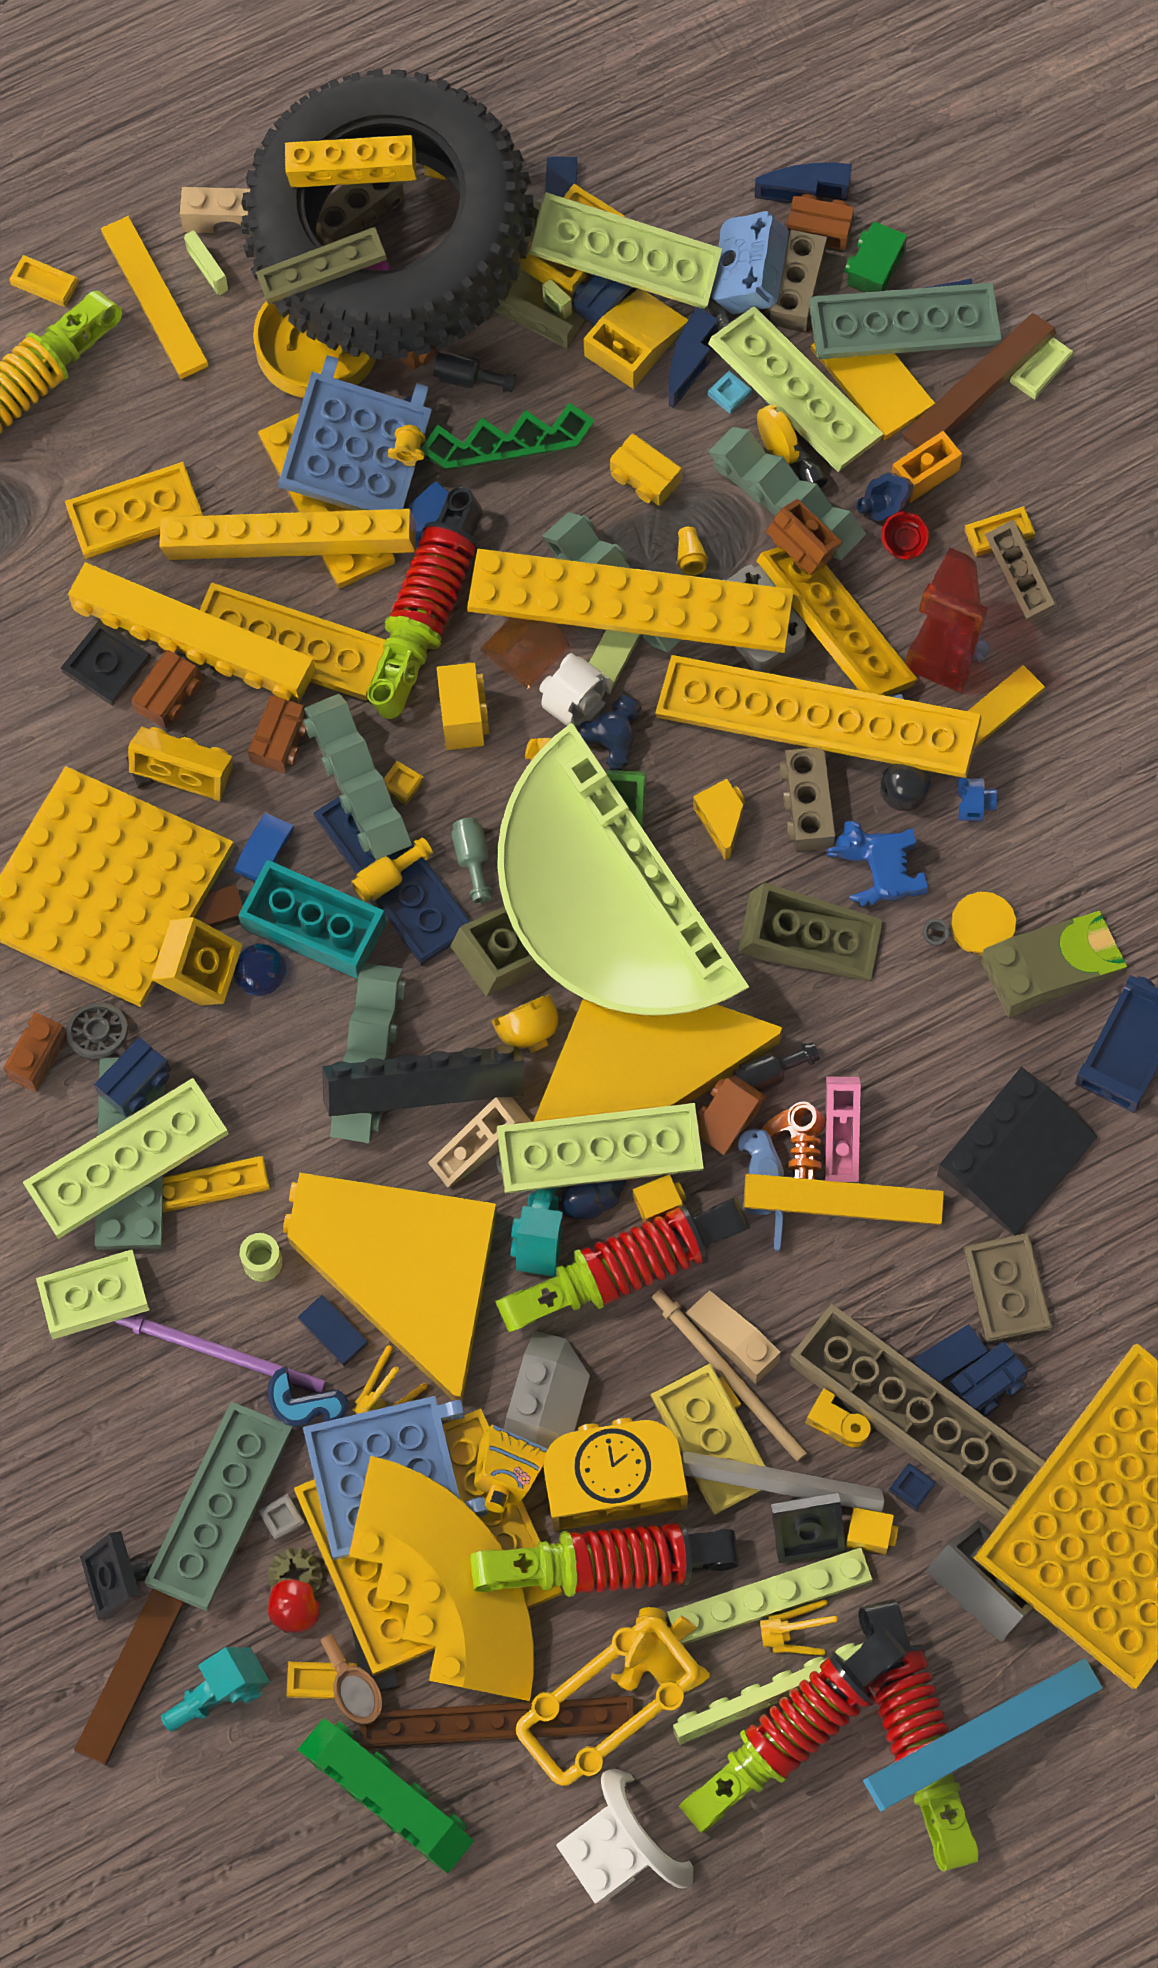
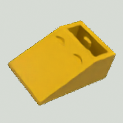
M637 289L602 316L583 339L584 356L634 390L680 335L688 319L648 292Z

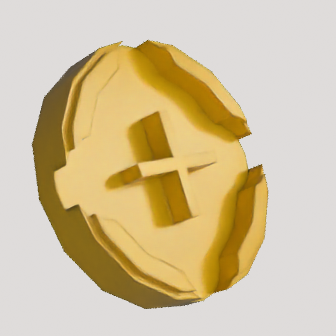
M768 405L759 409L757 425L769 454L784 457L789 465L796 462L799 457V451L795 452L794 446L798 445V440L787 416L782 411L776 412L777 406Z
M980 891L969 894L958 902L952 913L951 931L954 940L963 950L969 953L971 951L982 956L983 949L1009 939L1015 934L1016 917L1013 908L1004 898L994 893Z

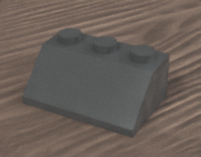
M977 1520L948 1543L926 1571L934 1577L938 1585L945 1588L959 1601L963 1609L970 1612L984 1625L991 1635L1002 1642L1036 1609L974 1559L975 1555L992 1534Z

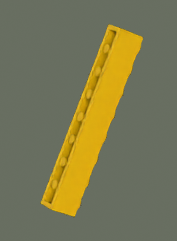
M410 509L161 517L159 547L168 560L415 552L416 521Z
M86 562L68 593L74 611L82 616L90 617V615L100 618L105 625L111 628L118 629V627L126 629L139 640L146 641L150 639L157 642L165 651L170 650L173 653L175 651L183 653L196 664L203 665L206 663L214 666L216 671L227 677L235 675L242 678L247 685L256 689L266 688L272 691L276 697L287 701L292 699L300 702L316 671L314 659L308 655Z

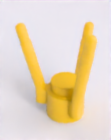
M388 1345L385 1348L365 1388L356 1399L355 1403L357 1405L352 1410L355 1414L385 1408L387 1405L381 1396L399 1372L398 1367H394L375 1392H371L388 1360L392 1346ZM421 1384L394 1405L410 1402L427 1389V1384Z
M825 1599L782 1614L768 1616L769 1620L760 1621L764 1648L773 1647V1653L790 1652L824 1656L826 1654L824 1649L784 1644V1642L791 1641L790 1631L835 1623L838 1621V1617L830 1616L788 1623V1619L826 1606L828 1602Z

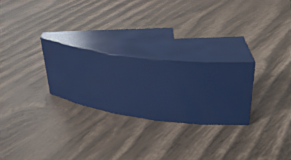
M835 162L807 163L768 172L756 177L755 198L792 203L793 196L801 197L804 194H810L816 197L847 201L852 164Z
M697 307L686 323L672 357L668 391L669 406L672 408L678 404L710 363L708 343L711 337L718 332V319Z

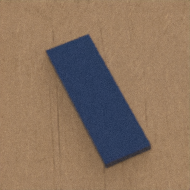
M339 797L313 813L316 821L355 875L376 861L369 851H363L357 836L360 833L351 813H345ZM411 841V846L387 855V857L391 860L397 859L414 847L413 842ZM421 857L402 870V882L375 900V903L380 909L384 910L385 917L422 966L448 949L460 926L469 923L470 920L427 861Z

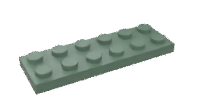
M993 283L814 296L809 299L817 360L998 345L1002 341Z
M100 1058L99 1078L118 1058ZM166 1083L160 1089L153 1088L146 1096L147 1102L143 1108L166 1095ZM99 1096L98 1136L135 1113L131 1112L127 1117H124ZM164 1174L95 1216L96 1250L163 1249Z
M232 1401L230 1402L144 1581L146 1586L208 1612L293 1432L292 1426Z

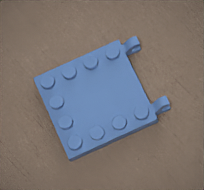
M327 355L321 374L311 373L277 487L353 511L403 509L415 466H405L402 462L389 458L387 453L388 449L395 447V431L397 428L404 425H414L425 434L432 410L423 406L428 386L416 383L411 402L333 378L339 358Z
M436 1396L303 1427L333 1560L349 1557L370 1455L396 1462L420 1472L444 1486L460 1499L441 1421L465 1418L461 1400L437 1405ZM484 1497L464 1502L478 1517L488 1515L487 1508L484 1505Z

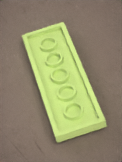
M546 192L542 199L528 254L705 309L708 306L722 248Z
M754 306L711 337L708 344L770 405L777 406L776 411H782L789 419L793 428L837 472L841 471L881 440L884 433Z
M192 1078L25 1180L23 1184L59 1239L227 1136L228 1131Z
M695 1103L502 1125L496 1128L505 1194L701 1171L704 1169Z

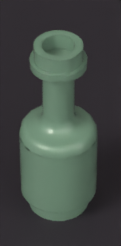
M477 818L460 819L453 823V831L451 832L457 862L461 867L469 868L473 884L470 897L473 899V903H485L492 899V888L486 887L482 864L486 863L489 859L483 826L478 823Z

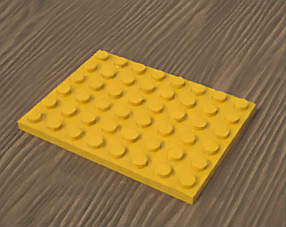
M1134 1344L974 1557L977 1562L1131 1689H1136L1158 1660V1360L1139 1344Z

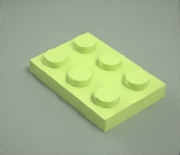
M132 1249L36 1278L52 1339L149 1311Z

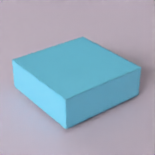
M730 370L708 390V396L730 415L752 395V389Z

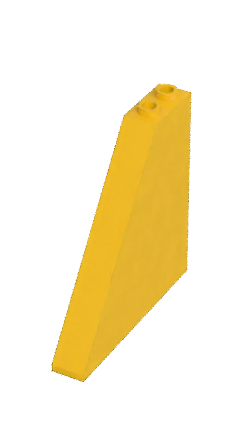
M583 998L533 1122L689 1104L715 1087L721 1078L725 1080L733 1075V1071L739 1069L740 1064L760 1057L778 1045L782 1038V1027L718 1004L681 1014L639 1015L605 1008Z
M299 1173L298 1183L292 1182L289 1201L294 1202L292 1213L286 1214L283 1225V1233L287 1234L289 1244L453 1401L461 1400L462 1403L496 1222V1204Z

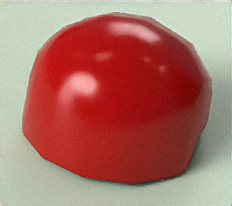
M899 511L888 517L882 528L881 541L885 550L891 556L902 560H912L925 551L929 543V529L919 515Z
M296 1579L283 1580L273 1586L268 1600L267 1611L272 1624L283 1632L302 1633L316 1624L320 1603L315 1600L313 1588L308 1583Z

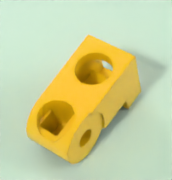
M823 1388L807 1416L806 1424L845 1446L858 1448L864 1445L871 1430L868 1419L858 1413L850 1414L832 1404L835 1394Z

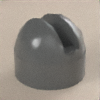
M940 919L928 921L923 928V936L926 942L933 946L944 944L949 937L948 925ZM929 929H932L938 932L944 933V937L940 938L934 935L928 934Z

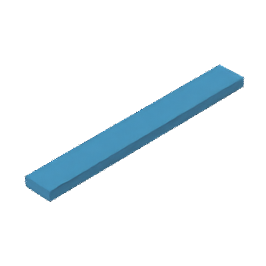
M1084 1658L869 1776L863 1782L880 1812L1093 1695L1103 1689Z

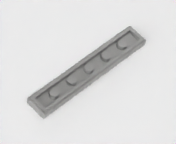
M687 1451L682 1452L681 1460L685 1476L800 1498L838 1493L842 1506L882 1512L883 1491L879 1488Z

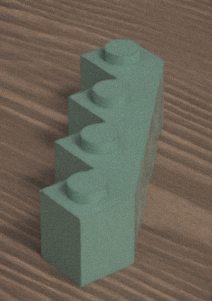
M732 427L708 451L715 461L713 463L715 469L721 475L730 479L745 491L753 501L761 504L774 516L784 506L795 499H799L842 541V544L832 558L842 560L866 535V532L851 511L833 507L817 484L799 480L784 457L765 453L750 430Z
M568 512L542 535V538L557 559L630 568L625 561L627 556L623 549L617 544L612 545L600 541L593 531L595 530L594 524L585 515L580 516ZM643 635V639L652 647L665 652H669L682 640Z
M340 694L305 707L304 710L307 715V719L303 720L305 729L310 738L315 737L324 756L321 758L323 767L328 776L333 775L342 794L339 796L341 805L346 814L351 813L360 833L357 836L363 851H369L378 860L411 846L412 844L403 819L393 807L384 779L374 767L367 744L356 729L347 702Z
M370 963L363 964L358 976L356 1006L349 1022L348 1045L343 1058L344 1062H365L370 1058L388 1059L390 1045L396 1043L398 1035V1025L395 1024L399 1000H404L407 982L401 981L402 968ZM376 1111L332 1116L330 1137L369 1143L373 1131L379 1132L382 1113Z

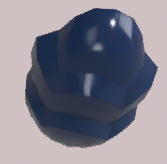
M892 472L873 479L867 486L865 496L857 501L858 512L860 514H867L874 521L888 519V517L905 509V504L913 492V483L910 479L900 477Z
M627 1180L567 1186L561 1196V1212L567 1218L594 1219L599 1217L603 1212L619 1204L620 1195Z

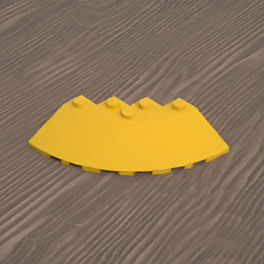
M370 1455L349 1557L382 1564L375 1598L409 1605L402 1639L436 1646L429 1681L530 1701L534 1676V1643L531 1619L522 1588L476 1592L473 1587L470 1555L483 1550L501 1551L503 1550L501 1544L486 1524L462 1500L444 1486L422 1473L401 1464Z

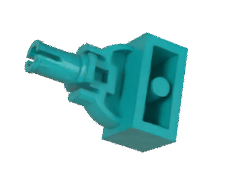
M557 1188L540 1189L531 1192L528 1196V1206H523L520 1219L514 1218L510 1256L516 1257V1271L555 1277V1268H557L561 1250L563 1212L558 1211L559 1197L556 1196Z
M224 1647L198 1665L206 1680L195 1689L186 1690L184 1692V1700L163 1713L161 1720L170 1732H174L195 1717L198 1719L207 1718L209 1716L208 1710L224 1701H231L234 1704L239 1701L250 1703L263 1694L261 1689L271 1682L250 1647Z

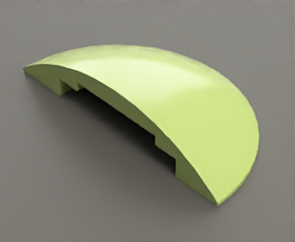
M573 723L569 724L556 734L526 767L508 801L501 824L498 842L500 890L511 924L524 947L554 980L569 991L602 1007L624 1013L639 1015L688 1013L711 1007L749 988Z

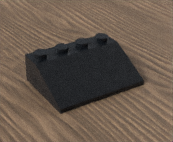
M1021 1066L939 1164L937 1176L1016 1236L1093 1144L1097 1136L1048 1086Z

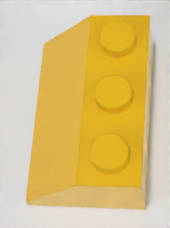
M142 726L128 747L130 773L151 778L219 802L221 801L233 768V756L229 755L224 749L218 747L207 748L198 745L191 738L181 737L179 739L168 735L167 732L160 728L151 727L148 729Z

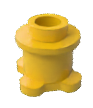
M404 425L397 428L395 431V447L388 449L387 456L402 462L405 466H415L416 461L424 459V452L420 450V447L424 444L426 437L414 425Z

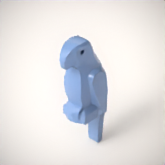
M761 1129L745 1131L740 1136L738 1148L740 1152L746 1150L752 1156L748 1174L784 1177L781 1161L767 1131ZM745 1208V1211L750 1214L768 1215L772 1213V1210ZM774 1211L776 1216L774 1251L779 1252L782 1237L783 1211Z

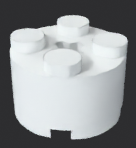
M570 653L563 659L560 668L553 677H546L540 685L539 691L543 693L541 704L543 709L563 724L568 726L573 723L576 728L577 725L580 726L585 721H593L606 704L601 699L605 691L609 694L611 693L613 683L611 678L585 659Z

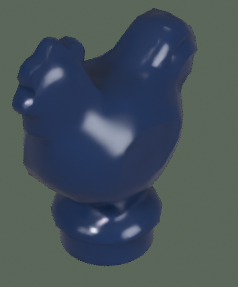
M620 695L616 701H613L612 708L614 711L603 713L593 721H585L577 729L586 744H600L609 751V757L605 763L609 765L611 770H622L623 766L628 765L627 757L630 754L628 750L634 741V731L629 721L637 720L639 717L638 713L641 710V706L634 699L626 695Z

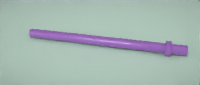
M142 1314L115 1321L117 1324L133 1329V1333L140 1335L143 1332L269 1376H273L276 1370L284 1367L147 1320L146 1316ZM288 1368L292 1384L319 1393L324 1391L325 1380Z

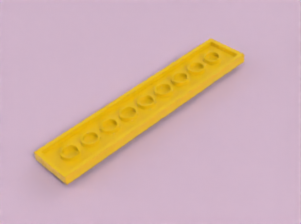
M477 549L467 607L468 612L785 653L793 589Z
M671 655L655 712L657 718L809 748L814 747L824 751L880 762L902 764L921 770L967 778L982 721L981 714L675 655Z

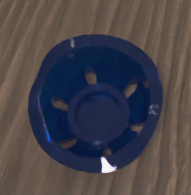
M255 943L245 947L240 952L233 975L235 982L243 991L251 995L263 996L275 991L280 986L286 973V964L278 950L267 944ZM273 955L272 959L267 960L269 956ZM269 972H270V973H273V974L275 975V977H273V978L270 977V976L268 975ZM256 981L259 984V988H256L255 986Z

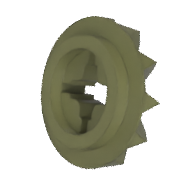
M287 1548L282 1553L275 1555L274 1560L268 1567V1582L271 1589L283 1580H292L291 1578L286 1579L282 1577L290 1573V1563L293 1562L298 1570L307 1571L299 1577L300 1581L312 1586L313 1595L318 1591L323 1575L321 1565L314 1554L303 1548Z

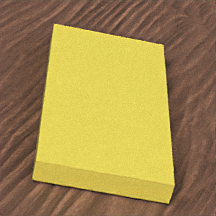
M711 1363L650 1395L666 1427L676 1437L681 1455L683 1451L765 1466ZM694 1477L713 1515L761 1491Z

